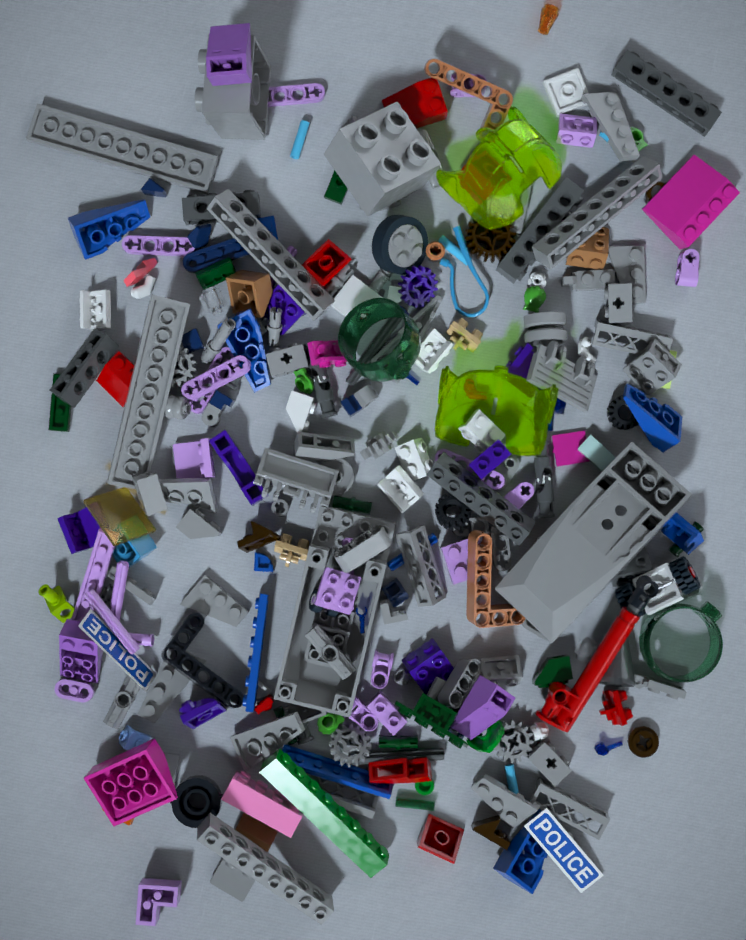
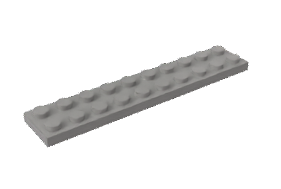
M38 103L26 137L28 142L205 194L209 192L219 159L218 156Z
M153 294L150 296L107 484L135 489L132 477L151 471L189 312V303Z

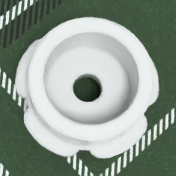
M533 272L528 279V285L530 287L539 285L540 288H544L547 283L545 275Z

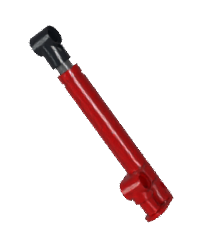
M644 575L637 579L636 588L628 600V606L622 607L619 615H617L573 688L561 682H554L549 686L548 695L545 698L543 707L535 712L541 720L568 733L635 627V624L640 619L638 613L640 610L643 611L650 599L658 594L659 587L651 577ZM651 583L650 588L644 590V586ZM562 691L560 696H555L557 692Z

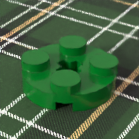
M498 720L487 728L484 736L480 733L472 740L467 738L466 741L476 751L490 753L499 744L505 729L501 721Z

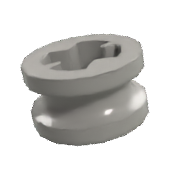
M278 499L277 502L274 501L272 503L271 510L276 516H284L289 511V505L285 500ZM280 502L284 503L285 511L283 513L282 511L280 513L276 512L277 508L275 505L277 503L279 505Z

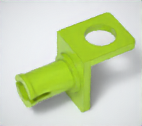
M47 584L42 585L38 593L44 597L50 613L62 623L72 618L75 607L67 601L62 588L59 585L54 589L50 588ZM64 609L71 610L70 613L65 616L60 615L61 611H63Z

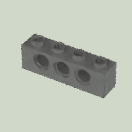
M245 190L243 193L231 191L241 202L245 203V207L256 218H261L258 192L254 190ZM207 193L206 196L191 194L187 195L186 198H182L183 221L185 224L219 223L207 209L204 212L198 211L201 205H207L208 207L217 194Z
M94 328L49 391L63 402L75 408L98 377L105 364L119 348V345L107 334Z

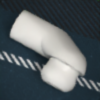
M147 275L144 285L131 289V296L136 299L149 296L156 278Z

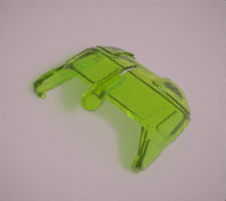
M511 106L508 111L509 121L501 124L494 130L488 127L477 130L476 137L481 142L468 158L464 170L443 171L438 169L436 172L439 185L475 221L489 230L509 225L523 215L524 209L520 195L539 177H542L549 189L561 177L562 161L554 147L528 123L523 114L514 106ZM509 156H511V157H513V158L515 159V161L517 162V164H518V165L520 166V168L522 169V171H523L522 173L520 172V170L518 169V167L515 165V163L513 162V160H512Z
M501 365L495 366L494 370H473L465 372L460 376L455 375L449 366H446L442 369L440 377L439 407L434 429L436 431L435 437L451 444L468 447L470 440L465 439L458 428L467 422L475 410L480 409L506 434L505 447L512 455H541L547 439L548 423H551L556 405L558 388L556 384H552L549 388L539 390L537 386L526 381L525 378L508 373L509 368ZM494 398H498L495 415L491 414Z

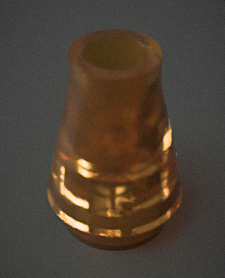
M545 4L544 8L541 9L539 33L543 35L549 34L551 27L559 16L558 7Z

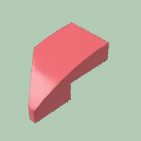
M151 258L142 261L136 270L132 271L123 280L126 286L129 287L141 281L156 266L157 260Z

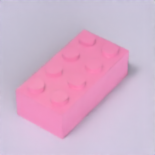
M236 771L221 800L291 838L303 814L278 790L273 791L267 788L268 785L263 781L258 780L256 782L251 779L250 774L244 771Z

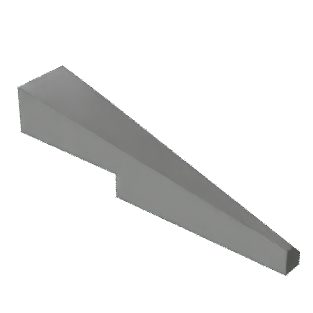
M439 295L432 299L398 331V335L371 359V366L384 378L397 384L401 380L443 298Z

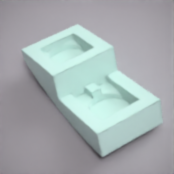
M591 434L578 448V451L589 459L601 472L615 459Z

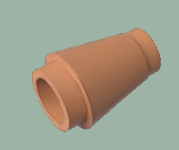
M433 241L427 245L426 254L431 261H437L444 256L445 248L440 242Z

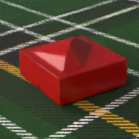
M269 694L255 706L254 710L258 715L263 711H269L275 699Z

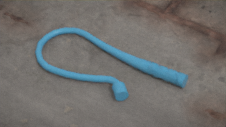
M457 226L453 230L462 255L486 297L481 310L471 314L459 308L454 291V267L450 260L445 258L441 259L440 265L450 268V290L455 309L466 317H476L486 310L489 304V294L472 263L461 227Z

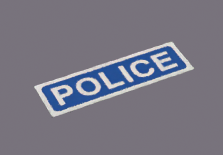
M90 609L78 627L147 692L157 674L136 653L130 654L107 624Z
M547 808L524 825L580 893L604 876Z

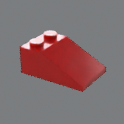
M432 77L418 81L382 100L383 107L398 102L416 129L447 119L448 110L438 80Z

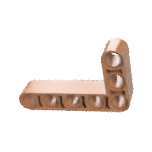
M438 59L428 60L424 66L425 73L428 76L490 103L479 129L478 139L483 144H493L512 105V94L505 89ZM432 62L438 65V71L435 74L429 71V65ZM449 70H453L456 73V78L452 82L446 78ZM467 78H471L473 81L471 89L464 87V81ZM484 86L490 88V94L487 97L481 94ZM504 93L507 95L508 100L504 105H501L498 99ZM494 112H498L500 115L499 121L496 123L491 121V115ZM486 130H490L492 133V137L488 141L483 139V133Z
M480 530L472 531L468 537L466 610L468 621L479 628L522 624L525 621V617L510 603L491 605L492 538ZM482 537L481 543L478 544V539ZM482 556V560L477 563L478 558ZM481 575V580L477 582V578ZM481 594L480 600L476 601L477 597ZM481 614L480 618L476 620L477 615Z

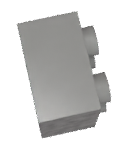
M251 35L252 83L213 86L207 78V49H200L198 53L199 72L205 74L204 87H197L195 90V107L197 112L203 113L207 125H212L221 139L265 140L271 65L255 35Z
M398 102L340 128L324 153V156L367 217L423 188L441 165L429 144L423 139Z

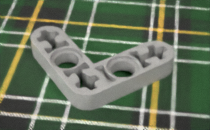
M482 517L469 518L472 531L475 530V522L480 520L485 525L482 532L490 534L492 538L494 567L499 571L508 570L511 566L509 537L495 527H490L491 531H488V522ZM454 527L452 531L456 536H469L470 534L468 533L469 529H464L462 533H459V530H455ZM498 538H503L506 542L505 547L502 549H498L495 546V541ZM496 551H507V555L503 554V559L507 560L504 568H501V565H497V561H500V554L496 555Z

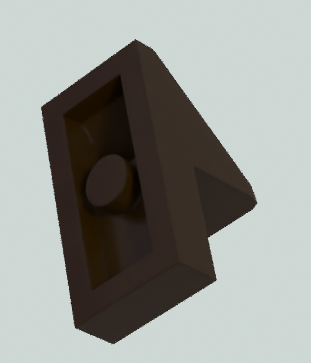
M250 521L253 534L244 536L243 539L237 541V545L240 550L248 553L276 540H280V535Z
M499 815L472 823L473 831L500 847L508 849L510 841L507 838L508 835L499 829L497 832L495 831L501 821Z

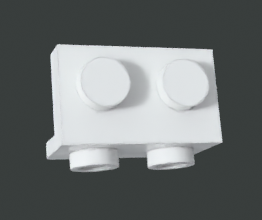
M106 289L91 292L80 290V327L92 331L94 328L97 330L111 329L110 291Z
M431 327L422 338L411 360L422 371L430 374L438 368L439 362L443 357H446L451 352L454 344L447 341L435 328Z
M480 409L475 410L467 422L458 428L462 432V436L470 440L481 453L498 439L501 441L506 435Z
M422 438L414 439L395 447L403 470L413 481L427 476L426 474L434 463L429 458L427 445Z
M400 465L378 483L380 489L402 513L424 495L419 486L414 483Z

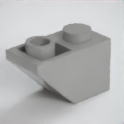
M189 509L176 526L178 530L190 539L216 537L222 534L219 531L221 527L214 521L209 523L204 519L206 515L199 509L195 511Z

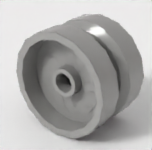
M539 312L523 317L524 327L530 330L524 334L525 344L548 346L552 340L558 342V344L567 342V331L561 329V327L566 325L565 313Z

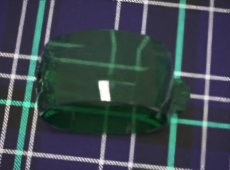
M373 298L358 304L347 314L339 329L338 344L344 359L358 374L372 381L385 382L393 379H405L409 375V371L420 353L421 335L416 322L401 305L390 299ZM387 318L404 319L403 336L397 347L389 355L372 363L357 362L356 350L363 334L372 325Z
M706 601L700 608L693 605L675 603L649 615L644 621L639 635L640 651L645 663L655 674L673 682L689 683L704 678L714 670L722 655L723 640L720 629L716 624L722 617V614L715 606ZM686 608L695 612L704 621L710 636L709 651L703 663L694 671L680 676L667 675L659 669L652 658L650 636L655 624L662 616L673 610Z

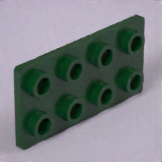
M424 693L413 710L398 701L395 702V705L399 707L397 711L409 719L412 716L415 717L414 721L426 729L428 726L432 727L431 731L443 739L445 736L449 737L448 741L460 749L462 746L468 747L469 744L449 732L458 715L455 711Z

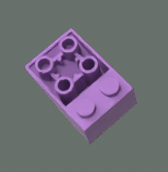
M250 23L210 27L206 69L207 78L213 86L252 83Z
M67 619L59 634L60 676L98 684L103 650L78 627L81 621Z
M480 675L473 684V688L467 698L464 699L463 705L458 711V715L451 728L472 740L504 717L513 704L515 697Z

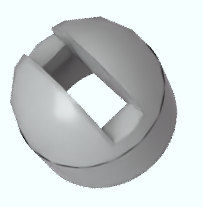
M403 668L398 669L394 675V681L399 685H407V681L411 679L408 671Z

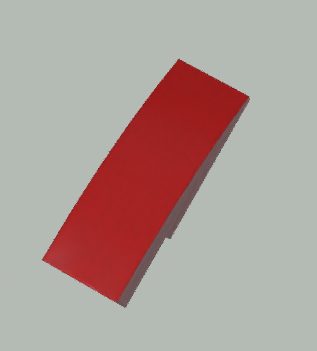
M399 758L369 762L370 783L395 784L432 781L431 762L428 758L411 760Z

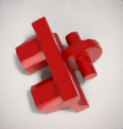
M603 691L605 701H602L604 708L599 710L600 715L606 714L607 720H611L612 725H626L627 720L633 717L631 709L629 707L623 708L621 704L622 701L628 698L626 691Z

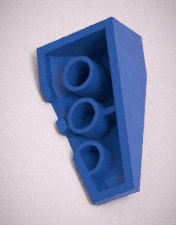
M142 199L85 211L68 217V221L82 255L86 260L107 251L108 247L115 241L119 242L123 235L130 230L133 231L148 220L150 214L146 200Z
M626 384L624 386L623 399L652 446L664 453L681 442L682 416L669 405H660L657 403L656 398L652 397L649 399L644 392Z
M538 809V811H536L533 814V816L528 820V822L531 821L538 814H540L543 810ZM523 826L510 842L508 849L503 850L493 869L507 880L533 894L543 876L544 870H542L544 858H547L548 854Z

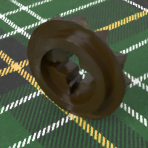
M641 726L635 727L629 733L627 742L630 751L634 755L646 758L652 756L657 751L659 738L653 729ZM640 736H642L644 739L649 738L645 742V746L647 748H645L641 744L638 745V742H640Z

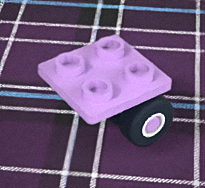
M325 567L319 588L315 589L310 596V611L319 613L324 608L327 610L325 612L327 616L336 617L339 612L350 615L361 577Z

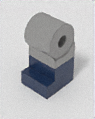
M369 384L340 401V403L351 418L379 396Z
M216 390L202 414L203 423L210 427L217 426L220 423V416L226 406L232 408L235 401Z

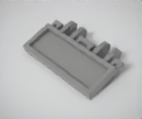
M554 340L548 344V348L539 344L536 353H533L526 381L582 412L588 411L597 376L594 375L596 365L590 361L586 364L587 360L582 356L578 358L576 364L565 358L567 347L563 345L558 347V342Z
M265 448L253 484L261 486L263 479H266L261 495L264 498L268 494L269 485L276 486V491L273 494V501L276 502L282 485H285L284 494L299 498L300 492L304 491L299 509L303 510L306 504V497L308 496L314 498L310 512L315 513L319 497H322L320 505L329 506L339 471Z

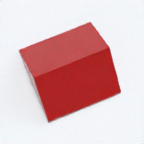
M428 814L417 839V846L454 864L464 829Z

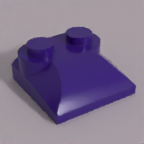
M206 698L193 702L192 700L185 701L181 704L179 714L183 724L195 729L224 713L227 709L217 700Z

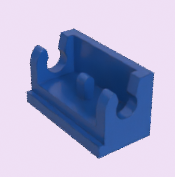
M677 512L661 529L665 536L688 555L704 541L700 531Z

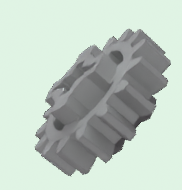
M181 346L176 364L183 371L179 369L174 370L172 387H175L176 383L179 387H182V382H188L189 377L195 378L192 372H197V369L193 367V365L197 364V361L192 360L194 354L188 355L189 350L185 348L182 351ZM186 359H187V361H188V366H189V367H188V370L186 369V366H185ZM177 375H184L179 379H174Z
M395 430L389 434L383 431L365 442L367 448L362 450L360 454L364 460L372 455L377 459L394 448L392 442L400 437Z
M511 719L510 724H507L504 720L503 727L505 731L511 728L512 730L502 735L501 741L505 744L504 751L501 749L499 742L494 750H499L496 755L498 757L503 755V761L505 762L508 758H510L511 763H514L515 758L521 762V756L523 755L527 758L526 751L533 750L529 746V744L534 743L532 739H529L533 734L526 732L528 730L527 725L521 727V721L515 724L514 720ZM520 732L524 734L525 742L520 739ZM513 737H514V739L516 740V743H512V744L510 745V743L508 742V740H509V739H513ZM520 749L519 752L513 754V751Z
M350 724L349 728L343 725V730L337 728V735H331L333 741L329 742V747L332 748L330 753L334 755L335 761L340 759L341 766L346 762L348 767H351V763H354L357 767L359 760L364 763V756H370L369 749H372V745L369 742L371 738L366 736V730L360 731L361 727L359 725L356 729L353 728V724ZM359 738H361V740L363 741V744H364L363 746H362V743H359V742H358V741H359V740H358ZM338 745L340 748H342V754L339 752L337 748Z

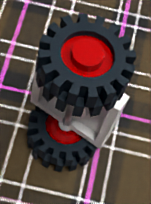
M682 556L669 564L665 563L632 579L635 587L631 583H627L615 589V596L621 609L623 606L627 607L629 604L628 600L636 588L637 579L644 575L651 577L657 583L659 592L650 599L643 611L640 610L638 615L641 617L645 614H654L683 600L682 592L687 595L701 586L692 565L686 557ZM651 583L646 584L644 586V590L649 589Z

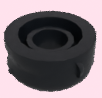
M195 775L184 779L176 788L178 798L170 802L173 813L180 823L191 828H198L210 813L214 816L218 815L222 806L221 798L223 794L214 780L203 775ZM198 792L204 795L206 798V806L204 808L196 809L191 806L189 796L192 793Z

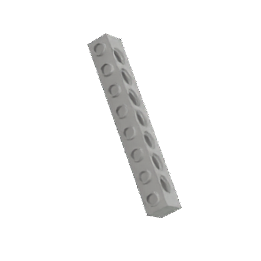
M645 156L638 159L532 246L536 261L549 269L554 268L662 179L660 163Z
M229 189L214 197L207 210L269 273L313 321L325 313L335 300Z
M210 813L198 826V842L320 925L334 912L332 896Z

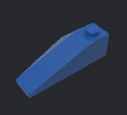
M247 309L228 317V320L231 318L235 321L236 326L227 338L226 343L234 357L242 355L251 362V369L245 374V377L255 393L271 385L260 325L251 309ZM224 320L217 325L218 329L221 327ZM242 361L240 362L241 369L243 368L244 364Z

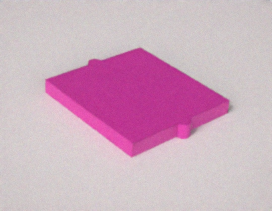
M585 431L552 435V452L555 455L556 467L590 462L589 459L578 451L580 445L586 440Z

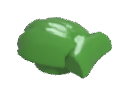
M631 126L633 138L638 151H640L648 144L644 141L643 133L638 128Z
M539 285L526 289L523 310L539 313V308L546 299L544 289H541Z
M301 368L298 371H294L293 373L296 376L295 385L298 390L305 394H311L314 385L311 377L306 373V369Z
M327 712L326 715L318 718V731L323 732V734H332L345 719L341 715Z

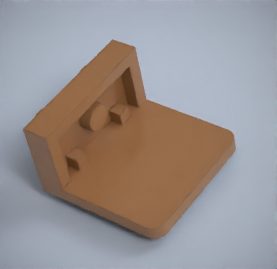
M602 227L566 257V265L603 270L609 252V229Z

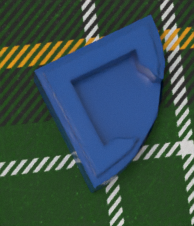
M255 552L254 571L274 572L271 560L266 555Z

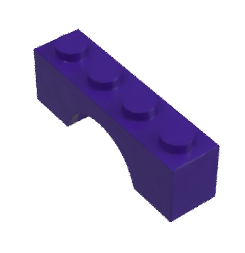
M224 430L210 439L209 442L234 476L249 503L254 506L265 499L261 497L264 486L253 484L256 474L229 433Z

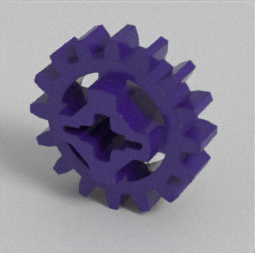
M421 265L418 267L412 266V271L405 270L406 276L401 275L403 282L398 283V285L402 286L398 293L402 294L400 299L405 301L407 305L415 308L418 305L424 307V302L429 303L430 297L435 298L433 291L438 290V288L434 287L438 283L434 279L436 274L432 273L431 269Z

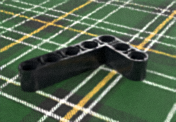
M190 614L162 650V659L226 707L231 709L241 707L244 695L239 690L185 652L204 625V617L201 614ZM191 617L198 619V627L191 626ZM180 633L187 635L186 643L179 641L178 636ZM168 649H173L176 652L174 659L167 657ZM185 660L191 662L192 667L189 671L183 669L182 664ZM201 671L207 674L205 682H201L198 678ZM216 683H220L223 687L220 694L214 690ZM232 694L238 697L236 705L230 703V696Z

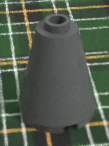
M628 638L599 684L607 686L611 684L616 685V687L635 686Z

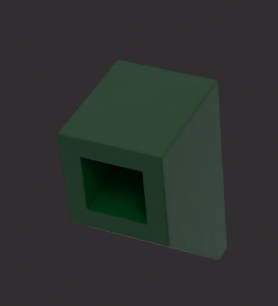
M567 654L547 657L533 677L532 684L538 685V688H545L550 686L549 683H569L568 680L573 679L570 657Z

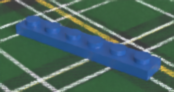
M260 594V598L256 597L255 609H258V615L253 619V628L256 631L255 636H251L250 648H253L252 656L249 655L248 667H251L250 675L246 676L245 687H248V694H244L243 706L246 707V712L255 711L269 595Z
M286 744L283 746L282 751L287 753L297 766L302 767L307 774L387 799L391 797L394 784L370 783L368 770L352 765L348 767L346 763L341 766L340 761H335Z

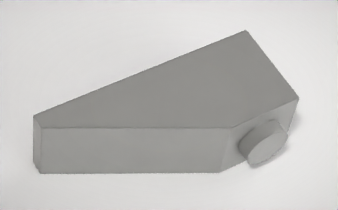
M298 432L293 445V455L313 463L354 456V438Z

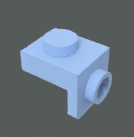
M128 725L119 735V744L125 750H130L152 740L150 735L133 730Z

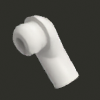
M588 337L579 340L578 355L586 358V363L589 361L595 363L597 359L589 353V346L592 341Z

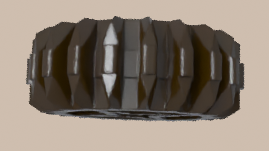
M490 211L486 212V217L483 213H479V219L474 216L472 219L474 223L469 222L468 227L470 229L465 231V234L469 235L465 237V241L470 242L467 244V248H473L471 255L477 252L476 259L479 260L483 256V262H487V259L490 258L491 263H493L495 257L501 261L502 255L506 256L512 245L516 242L513 239L516 236V232L510 231V229L514 228V225L508 226L510 219L504 221V214H501L500 218L497 217V211L494 212L493 216H491ZM486 224V231L475 235V231L481 225ZM493 224L499 226L503 232L496 230ZM489 230H490L491 236L494 237L493 240H492V243H491L490 238L487 237V236H488V233H489ZM505 239V244L495 250V242ZM477 241L486 244L488 250L482 248Z

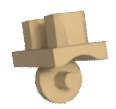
M463 318L456 322L453 321L446 332L451 336L450 340L455 343L452 349L456 351L460 347L464 351L468 349L474 353L481 343L480 340L483 333L478 329H474L472 333L466 330L468 322Z
M282 533L280 540H276L274 552L280 553L279 559L286 561V567H289L291 562L298 564L299 559L306 561L309 549L308 540L299 539L298 545L294 546L290 544L292 536Z

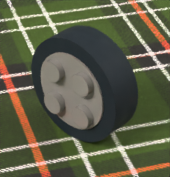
M391 215L385 218L376 228L372 239V254L377 265L387 272L399 275H406V269L412 271V266L418 267L425 259L426 247L428 245L426 229L419 220L413 217Z

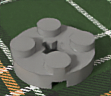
M338 458L327 460L320 464L339 471L338 476L341 478L336 480L332 496L343 495L350 490L354 483V472L346 460Z

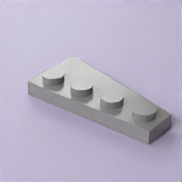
M169 649L166 655L169 659H174L176 652L173 649ZM185 651L203 665L207 661L188 651ZM163 660L137 715L155 723L190 680ZM188 660L183 661V669L189 671L192 667L191 662Z
M294 712L230 736V739L244 771L247 772L281 746L302 733L305 728L298 712Z

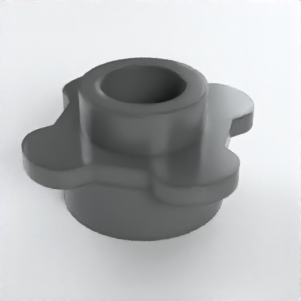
M111 584L103 589L101 598L105 599L104 603L107 601L111 602L113 592Z

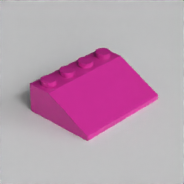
M692 155L642 210L680 250L688 248L740 192L726 177L696 155Z
M155 738L93 766L84 776L85 782L113 826L178 798L165 754Z

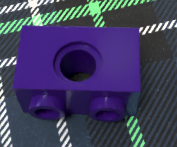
M498 439L469 464V467L482 480L505 461L511 453Z

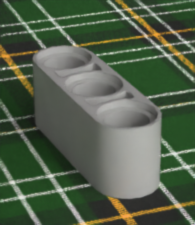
M376 525L339 548L333 556L342 571L348 573L387 549L392 542L383 526Z
M475 658L460 659L438 695V702L448 708L461 707L481 673V662Z

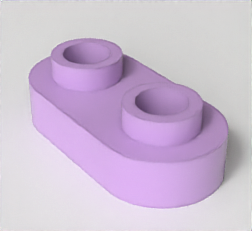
M64 678L55 685V693L62 699L84 703L91 700L95 694L94 687L88 682ZM64 685H68V686H69V690H68V691H65V690L63 689V686H64ZM83 688L88 690L87 695L82 693Z

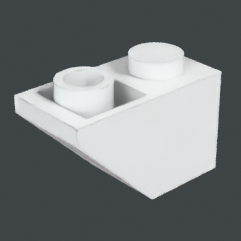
M292 390L286 410L297 433L307 432L310 421L307 420L309 415L314 413L316 403H314L313 397Z

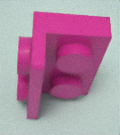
M343 340L311 341L307 343L311 366L319 365L320 368H326L335 364V367L346 366V362L353 360L352 356H345Z

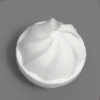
M534 722L533 725L529 726L534 741H543L548 736L549 727L545 723Z

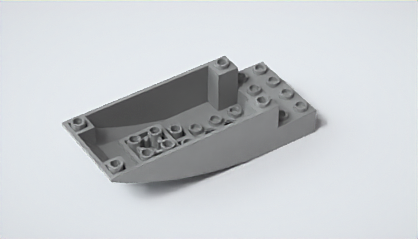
M631 442L546 530L495 587V590L553 643L652 540L666 522L688 501L692 494ZM622 505L626 508L624 516H619L615 513L617 506ZM605 519L611 520L613 522L612 529L605 530L602 527V521Z
M320 505L274 694L275 700L341 716H351L391 545L354 569V575L361 577V581L354 601V610L351 611L350 615L339 612L336 617L327 616L325 614L327 610L324 608L319 613L310 611L309 599L312 592L319 588L325 567L340 571V566L333 555L342 547V540L344 538L355 539L372 527L382 525L392 542L396 522ZM319 555L320 559H315L314 556ZM372 569H377L378 573H374L371 571ZM318 624L355 666L356 670L346 679L342 680L305 637V634ZM327 648L325 650V653L328 656H334L336 654L333 648Z

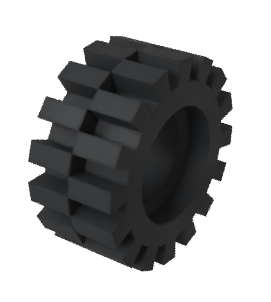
M623 395L615 398L607 408L608 420L613 423L612 426L618 427L619 430H628L637 426L639 423L633 414L628 420H624L619 416V408L622 405H627Z
M449 493V497L445 494L443 499L439 498V503L435 505L437 521L445 529L449 527L453 531V528L456 527L459 530V526L465 527V522H469V517H471L470 508L451 493ZM457 506L460 509V513L456 517H448L446 515L447 508Z

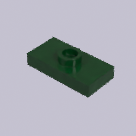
M334 170L324 198L342 205L348 188Z
M230 257L196 272L195 275L204 291L225 281L226 277L236 273Z

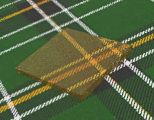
M126 487L87 498L83 501L113 546L156 531L151 521Z

